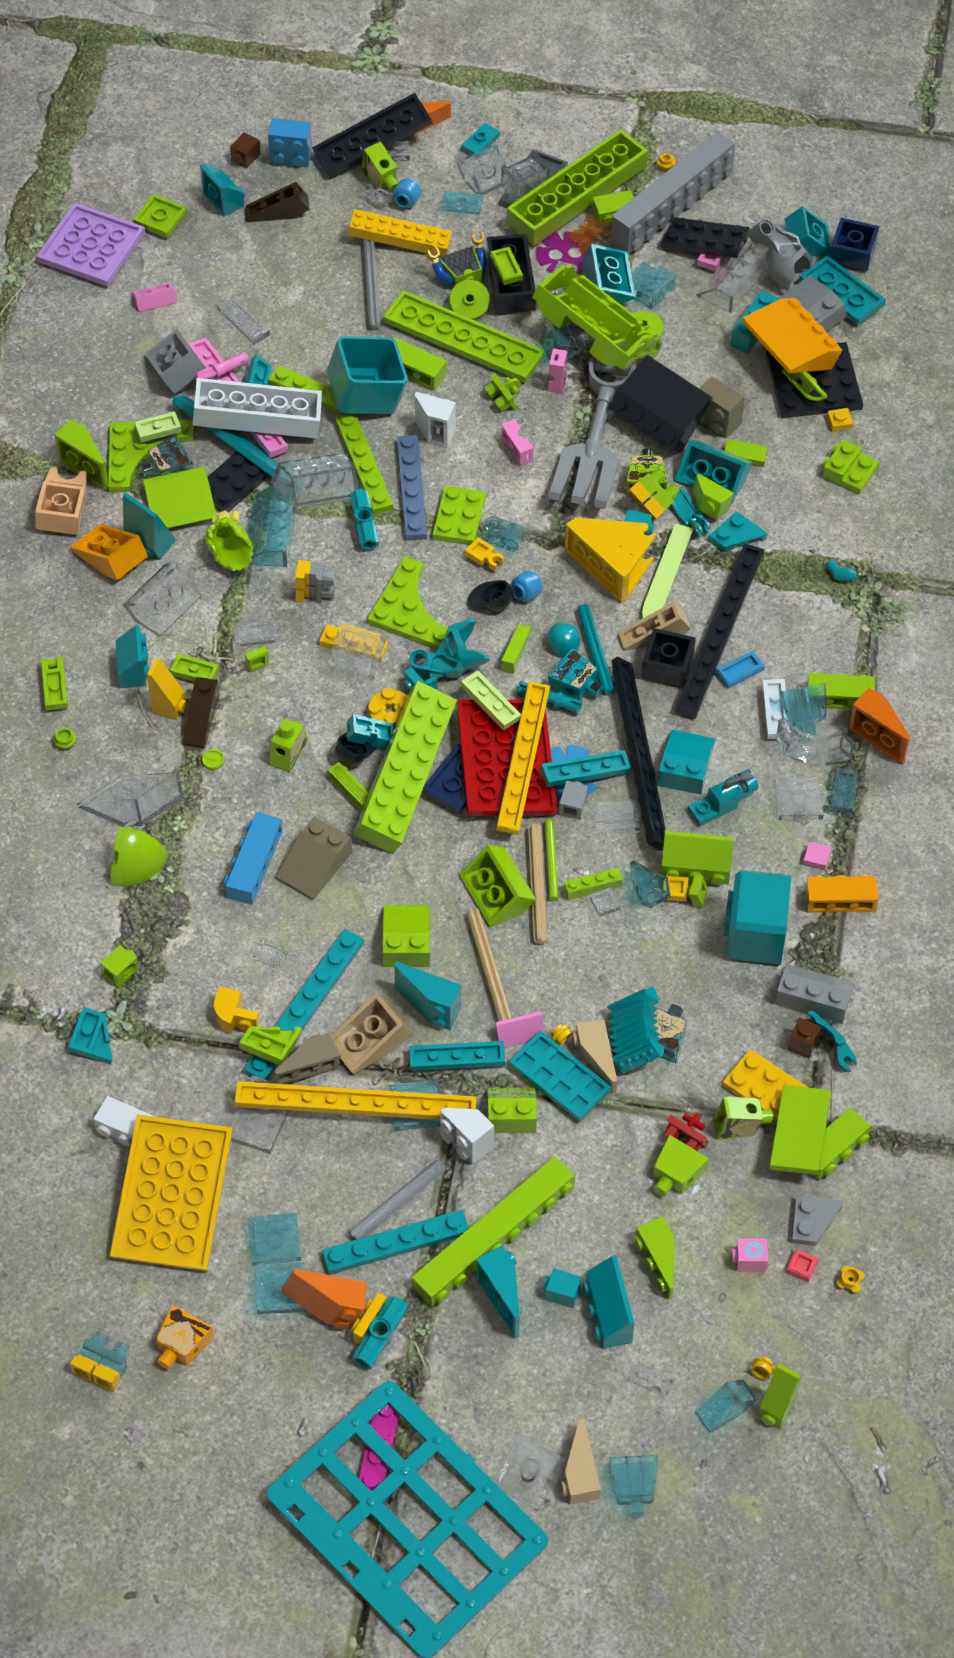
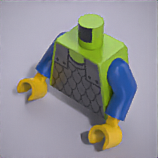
M480 232L481 240L479 241L475 239L474 233L471 237L472 243L476 245L475 249L473 246L439 258L437 257L440 251L437 247L432 248L435 256L431 255L429 250L426 251L425 256L427 260L433 262L432 267L440 282L452 286V288L464 280L482 282V275L485 273L487 264L485 248L482 247L484 240L482 232Z

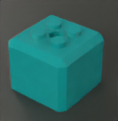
M341 336L336 342L327 368V375L337 409L341 413L393 414L397 410L408 381L397 342L390 337Z
M740 870L735 874L733 891H728L723 936H728L726 954L731 959L781 965L787 931L792 875Z

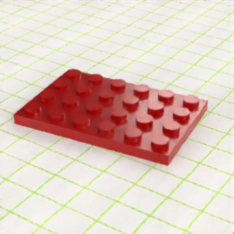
M457 700L456 708L467 816H499L520 720L507 729L502 730L474 700ZM507 700L522 714L524 700ZM546 708L522 816L557 815L558 811L555 786L547 787L540 771L541 764L552 762Z

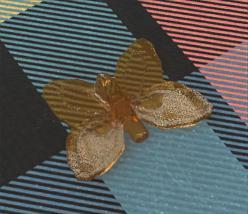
M591 213L586 215L585 226H581V230H575L568 235L572 241L579 243V248L583 253H586L589 246L594 243L592 238L598 240L597 235H601L611 228V223L597 222Z

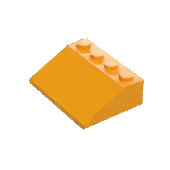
M795 298L775 301L743 317L741 320L788 373L831 370L842 352L836 340L826 333L824 327L819 325L812 314L807 312L801 305V302Z

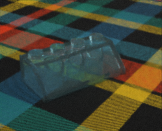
M274 483L255 494L249 538L254 549L252 550V563L249 565L288 566L297 506L296 484Z

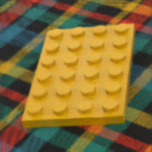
M137 1114L110 1252L111 1258L208 1272L233 1134L232 1127Z

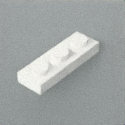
M785 679L763 680L762 690L767 739H790Z

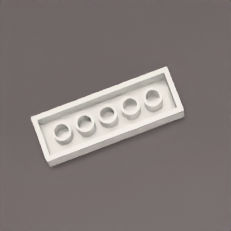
M197 378L193 426L318 439L322 391Z

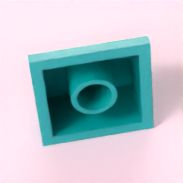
M206 164L200 165L203 194L224 217L244 207V191L241 187L236 186L229 175H226L219 168Z
M804 206L784 218L785 231L798 236L801 245L811 257L830 256L832 244L826 222Z

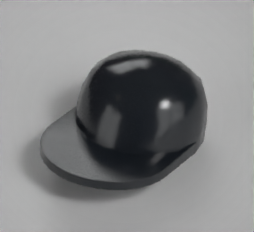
M505 580L484 582L471 591L468 603L472 607L485 606L491 611L499 612L506 609L512 602L513 590Z
M346 732L336 741L334 755L344 765L355 767L359 766L367 756L372 754L376 747L371 746V742L367 741L364 744L347 741Z

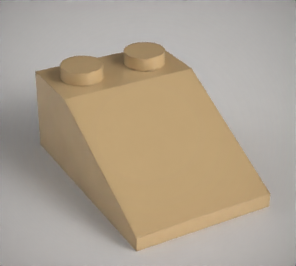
M376 992L331 1035V1038L341 1055V1060L355 1074L398 1048L415 1031L392 1002Z

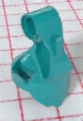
M468 618L448 626L444 639L436 653L426 652L421 649L413 651L409 661L417 674L430 676L431 678L435 676L437 679L442 677L460 678L465 671L489 662L488 655L467 649L465 645L474 629L473 626L476 624L475 618ZM426 659L424 664L416 665L418 660Z

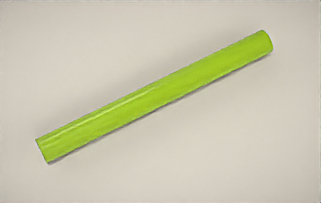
M547 819L545 820L549 900L557 901L559 898L554 821Z

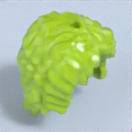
M228 517L216 519L215 524L210 525L206 530L205 541L207 548H209L208 551L211 552L216 562L223 565L224 569H229L233 572L245 570L252 563L251 557L253 556L252 550L254 549L248 534L233 519Z

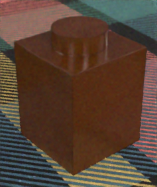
M243 132L230 146L231 160L248 168L261 154L260 140Z
M799 1017L791 1033L788 1050L810 1059L819 1040L821 1026Z

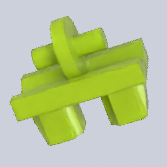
M495 372L490 375L492 381L484 389L491 399L499 393L502 394L494 400L499 410L503 412L512 407L515 411L519 408L512 396L513 393L515 395L520 393L521 382L519 379L506 377L504 385Z

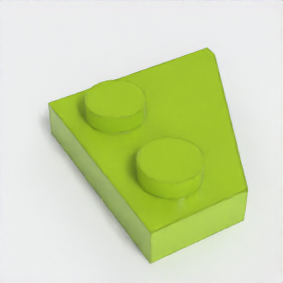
M250 1026L239 1042V1049L281 1065L301 1037L302 1028L295 1027L294 1031H280V1027L264 1028L262 1026Z

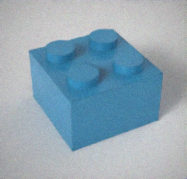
M272 118L268 132L270 163L309 167L312 154L311 122Z

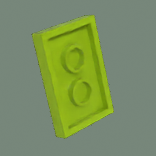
M445 485L433 531V540L471 545L477 538L486 500V491Z

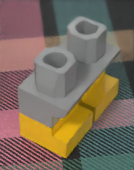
M298 560L295 577L296 602H304L305 597L316 598V601L320 604L322 597L334 599L335 571L324 570V563Z

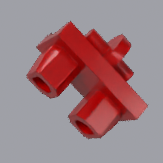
M696 1112L693 1116L685 1113L682 1119L688 1122L687 1125L670 1114L667 1119L669 1125L664 1132V1136L667 1139L670 1135L678 1139L683 1133L688 1137L684 1144L696 1151L701 1146L706 1148L709 1143L705 1136L694 1130L697 1128L703 1131L706 1125L700 1122L702 1117L700 1113Z

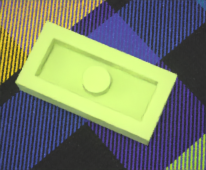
M175 411L135 422V428L141 442L181 432V426Z

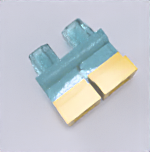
M96 1332L91 1340L85 1339L82 1350L78 1356H74L70 1363L73 1374L90 1382L94 1380V1384L115 1392L128 1367L126 1359L130 1349L127 1344L117 1341L113 1350H109L106 1348L109 1337L103 1333Z

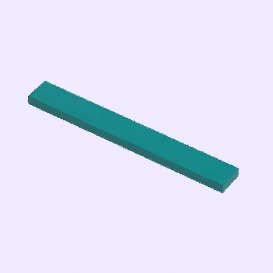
M174 396L172 403L193 418L195 401L188 396ZM205 427L287 489H303L305 485L303 481L272 458H269L268 455L234 430Z

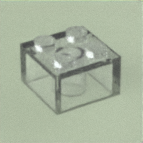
M340 623L327 665L332 670L373 681L386 639L382 634Z

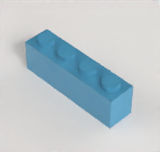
M256 812L254 819L248 822L246 838H242L240 841L239 855L233 858L231 874L225 877L223 885L226 888L227 898L251 905L255 901L283 832L282 819Z

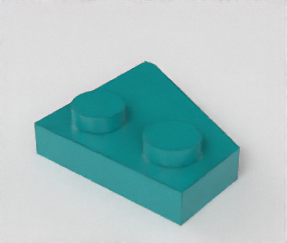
M736 511L709 535L708 541L726 552L736 547H743L744 543L749 544L750 541L759 538L763 541L767 539L768 533Z
M83 1007L69 1043L68 1051L111 1064L113 1055L111 1054L106 1014Z

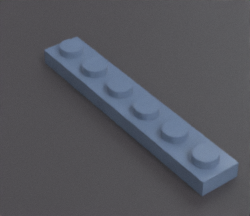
M418 435L397 436L406 541L427 539Z

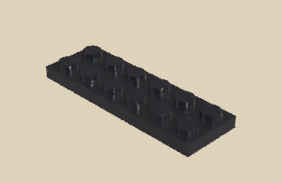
M413 93L312 147V150L330 179L362 162L364 149L380 141L386 149L433 124L416 93Z

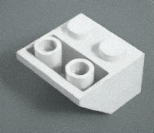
M416 392L415 422L428 443L448 448L456 430V402Z
M443 1108L440 1110V1135L446 1143H451L456 1148L458 1155L463 1160L467 1159L473 1165L494 1148V1125L479 1110Z

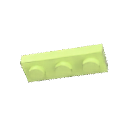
M479 671L461 681L460 686L502 730L507 729L520 720L521 714Z

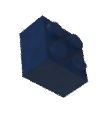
M840 218L831 245L830 258L842 266L868 271L877 245L880 226Z

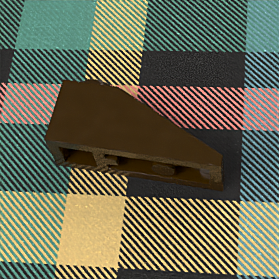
M297 182L245 205L248 222L294 218L310 210L309 197Z
M196 677L182 744L184 746L205 748L220 696L218 680Z

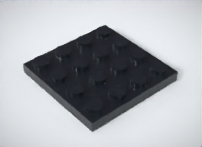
M847 342L837 343L842 352L831 370L807 372L816 379L817 385L828 396L820 401L807 399L783 374L784 368L768 350L766 351V359L781 419L827 414L828 411L848 408L849 411L863 410V401ZM799 378L797 382L802 385L803 382ZM815 389L809 394L813 397L821 396Z

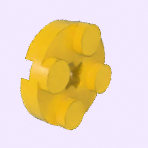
M391 687L383 689V691L374 695L369 702L368 711L370 718L393 723V728H395L407 695ZM389 707H392L395 710V712L390 711L389 713H387L386 711Z

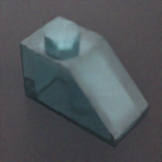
M744 1379L727 1381L695 1413L707 1431L711 1433L742 1415L757 1398Z

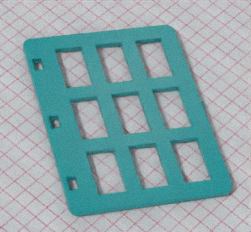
M392 1381L382 1383L279 1477L267 1491V1498L271 1504L421 1658H432L528 1566L548 1544L546 1533L474 1462L475 1459L469 1453L466 1454ZM388 1404L425 1440L406 1460L368 1424ZM355 1434L392 1471L373 1491H370L335 1455ZM436 1453L475 1490L455 1510L417 1473ZM322 1465L359 1502L338 1523L301 1486ZM403 1484L442 1521L422 1541L383 1504ZM486 1502L525 1540L505 1560L466 1523ZM294 1505L304 1514L299 1521L288 1511ZM370 1515L408 1552L388 1573L350 1536ZM452 1534L492 1572L472 1592L432 1554ZM349 1562L359 1571L355 1578L343 1568ZM419 1566L458 1603L438 1625L399 1586ZM405 1620L415 1629L411 1636L399 1626Z

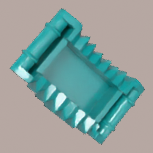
M653 986L647 989L644 988L607 1005V1008L612 1010V1012L607 1014L612 1017L607 1022L611 1025L607 1030L612 1033L608 1037L613 1041L610 1044L614 1048L611 1052L615 1054L612 1058L623 1074L636 1070L637 1067L653 1062V1060L663 1056L664 1046L657 1043L661 1040L658 1037L660 1034L656 1032L659 1028L654 1026L658 1022L654 1019L658 1016L653 1013L658 1010L654 1005L659 1002V998Z

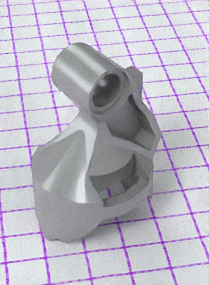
M763 219L749 230V238L753 243L768 246L769 264L767 274L780 289L788 291L792 287L794 269H809L813 266V259L801 245L799 237L784 231L778 223L775 224L770 220Z

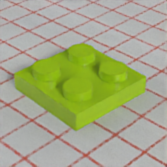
M152 194L134 217L133 223L145 227V230L168 239L188 213V208Z

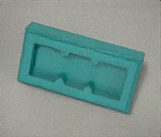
M484 123L461 145V150L478 158L500 137V131Z

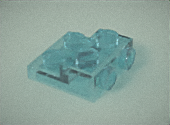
M643 261L632 272L636 295L634 299L650 309L657 303H661L664 296L668 292H672L677 284L676 274L661 265L656 269Z

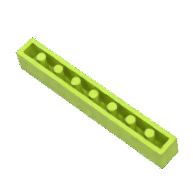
M554 1156L413 1275L412 1288L431 1307L436 1303L444 1302L448 1298L449 1292L455 1287L459 1288L464 1285L468 1276L474 1271L476 1272L477 1258L501 1245L504 1247L509 1241H515L521 1235L522 1230L527 1226L531 1227L545 1210L550 1211L557 1204L558 1199L563 1195L568 1196L575 1188V1174Z

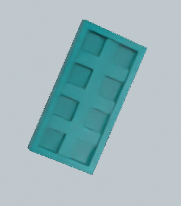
M541 1030L509 1060L511 1068L579 1122L611 1092V1086Z

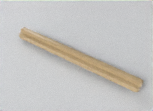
M534 823L528 827L531 892L536 898L532 903L534 942L541 945L547 942L542 828Z
M477 908L469 909L467 917L498 1021L511 1019L512 1017L480 911Z

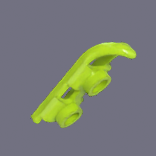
M785 369L782 371L807 399L820 401L828 397L817 385L816 379L811 377L806 371L798 373H788ZM799 378L803 382L802 385L797 382ZM815 389L821 396L813 397L809 394Z

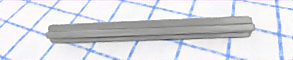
M363 239L369 328L373 330L380 328L374 241Z

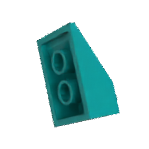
M128 493L123 495V530L139 535L147 555L150 557L155 555L161 559L176 541L175 537L155 512Z
M672 730L660 765L658 786L702 795L715 738Z
M396 961L394 964L395 989L434 1027L439 1029L445 1028L451 1031L461 1010V984Z
M503 1245L477 1258L476 1280L514 1338L519 1337L520 1326L515 1269L517 1262L514 1255L510 1251L507 1252Z

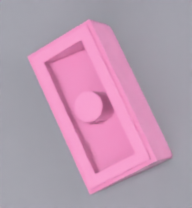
M171 283L132 293L139 311L177 302L175 288Z
M541 1012L498 1021L495 1025L497 1041H504V1048L529 1042L540 1030L545 1033Z

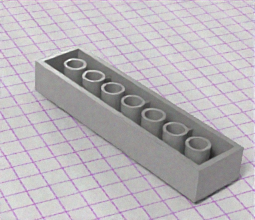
M717 131L614 213L611 218L610 244L619 250L628 251V255H630L633 251H637L644 242L652 239L659 230L664 229L675 217L678 218L696 200L704 197L722 179L730 176L734 169L735 143Z

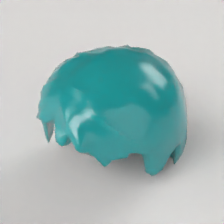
M558 622L551 627L547 638L549 646L557 657L564 658L572 648L578 652L580 636L575 626Z

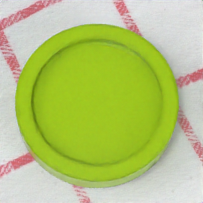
M208 750L202 756V763L209 770H218L224 765V755L219 750Z

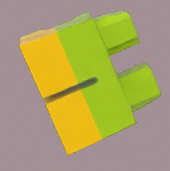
M657 469L651 474L648 473L627 491L639 505L653 493H656L642 506L647 514H652L653 521L674 502L673 499L680 492L673 483L665 490L659 485L666 478L661 469Z

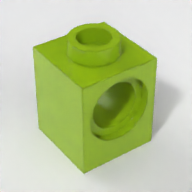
M119 945L100 962L102 975L119 988L138 970L136 954L132 950H126Z

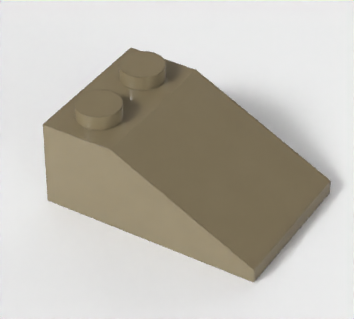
M314 816L300 833L277 873L276 879L314 900L352 853V837Z

